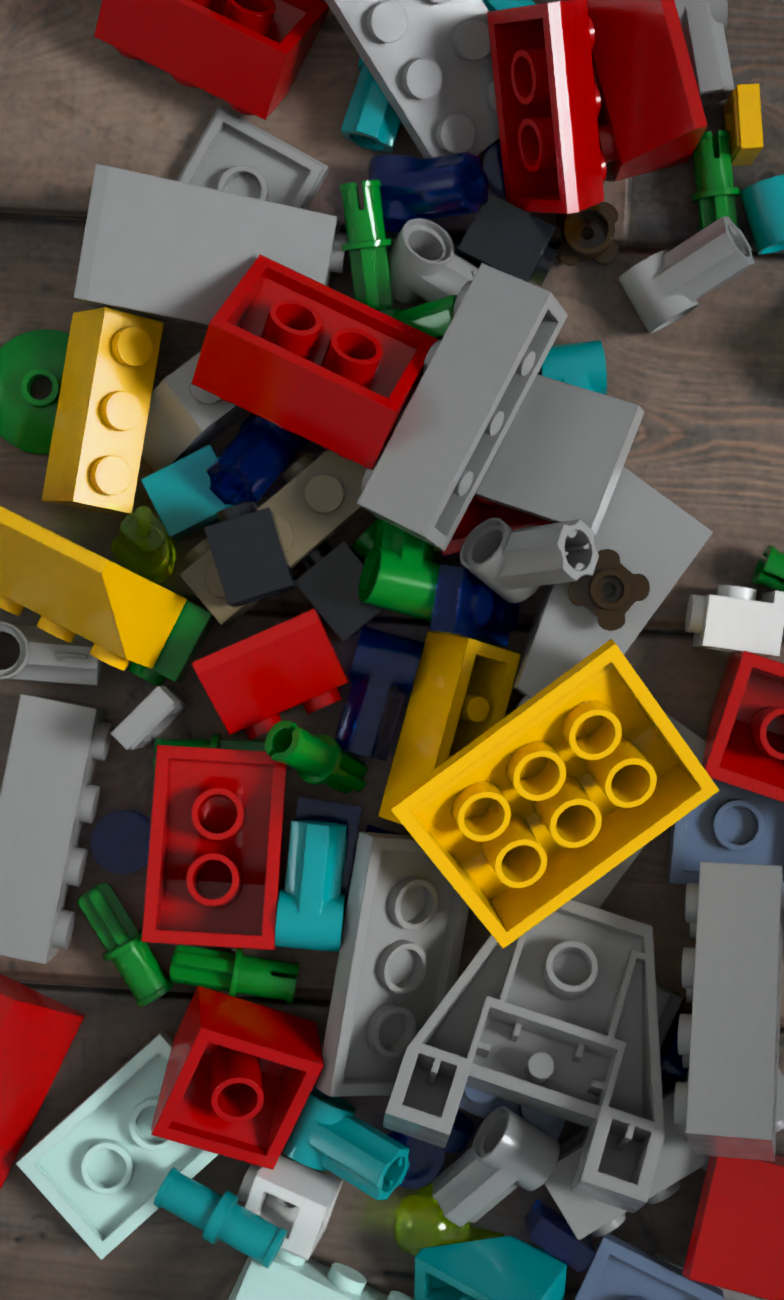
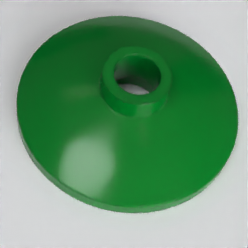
M51 329L32 330L14 337L0 348V436L11 445L28 453L49 455L69 339V334L66 332ZM39 378H48L52 382L50 395L45 399H34L31 394L32 384Z

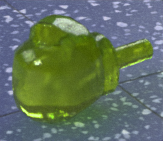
M147 506L138 507L136 511L128 514L120 524L119 535L114 539L110 549L119 562L128 570L154 583H161L166 581L173 572L176 550L163 523L152 514L151 509Z
M433 1183L422 1184L418 1193L402 1198L396 1212L393 1228L397 1246L411 1255H417L422 1248L505 1236L502 1232L470 1227V1222H467L461 1228L444 1217L438 1202L432 1197Z

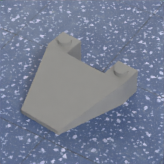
M569 900L504 949L491 935L406 1048L388 1102L382 1127L445 1148L465 1086L588 1127L571 1192L631 1213L637 1212L648 1201L665 1138L653 926L581 902Z

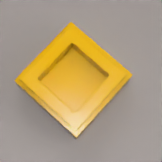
M759 83L736 85L723 106L724 129L731 133V139L729 140L732 166L752 165L764 147Z

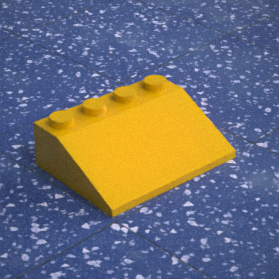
M0 506V608L17 616L21 615L24 607L40 614L41 617L36 627L68 643L73 642L76 634L94 642L89 654L122 671L126 670L130 661L153 669L187 599Z
M610 639L388 803V806L504 949L720 790L619 647Z

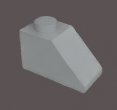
M200 352L164 378L152 391L142 456L154 472L198 451L249 412L191 384Z

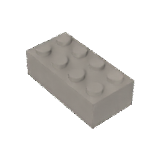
M700 862L699 883H687L685 918L686 922L690 923V939L696 940V947L683 948L682 988H686L687 1003H692V1014L680 1013L678 1055H682L683 1068H689L688 1082H676L674 1123L679 1124V1135L687 1136L694 1155L775 1161L784 933L782 866Z

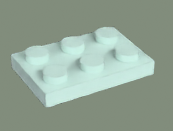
M164 1030L157 1034L49 1131L16 1163L101 1260L159 1209L153 1205L160 1186L173 1167L192 1179L219 1155L151 1135V1126L173 1040Z

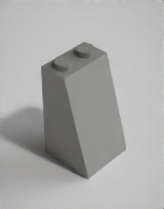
M96 164L74 298L96 309L108 307L144 318L208 329L209 322L260 254L329 287L332 272L343 274L347 251H342V244H347V235L339 234L340 222L337 216Z
M623 466L597 536L594 537V544L597 552L604 549L616 551L620 556V563L631 573L643 574L649 581V594L646 599L636 601L625 613V623L621 628L608 631L598 625L597 616L588 612L584 606H575L570 602L568 587L571 582L545 585L521 651L512 690L520 695L514 706L516 708L520 707L610 639L625 654L707 542L713 531ZM609 583L605 584L602 588L603 594L608 597L614 595L615 587Z

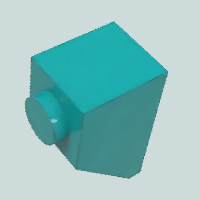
M513 1236L422 1248L415 1256L414 1300H564L567 1265L555 1259L547 1251L534 1248Z

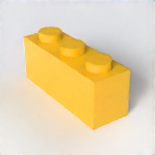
M108 307L73 313L41 501L98 513L132 514L163 322Z
M428 631L378 817L402 825L390 810L388 803L505 717L521 654L471 638Z

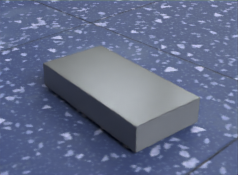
M157 686L110 734L126 750L147 747L188 707L187 703L189 701L174 686Z

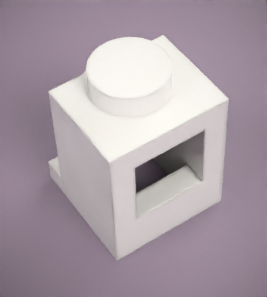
M718 585L717 595L701 596L691 594L686 611L685 631L694 633L692 647L723 652L747 651L766 658L780 656L784 628V592L775 590L764 593L762 602L755 601L756 589L740 586Z
M280 1155L273 1170L251 1164L244 1176L237 1196H239V1201L246 1203V1209L261 1216L275 1226L288 1230L281 1249L309 1260L327 1228L343 1179L334 1173L331 1176L325 1175Z

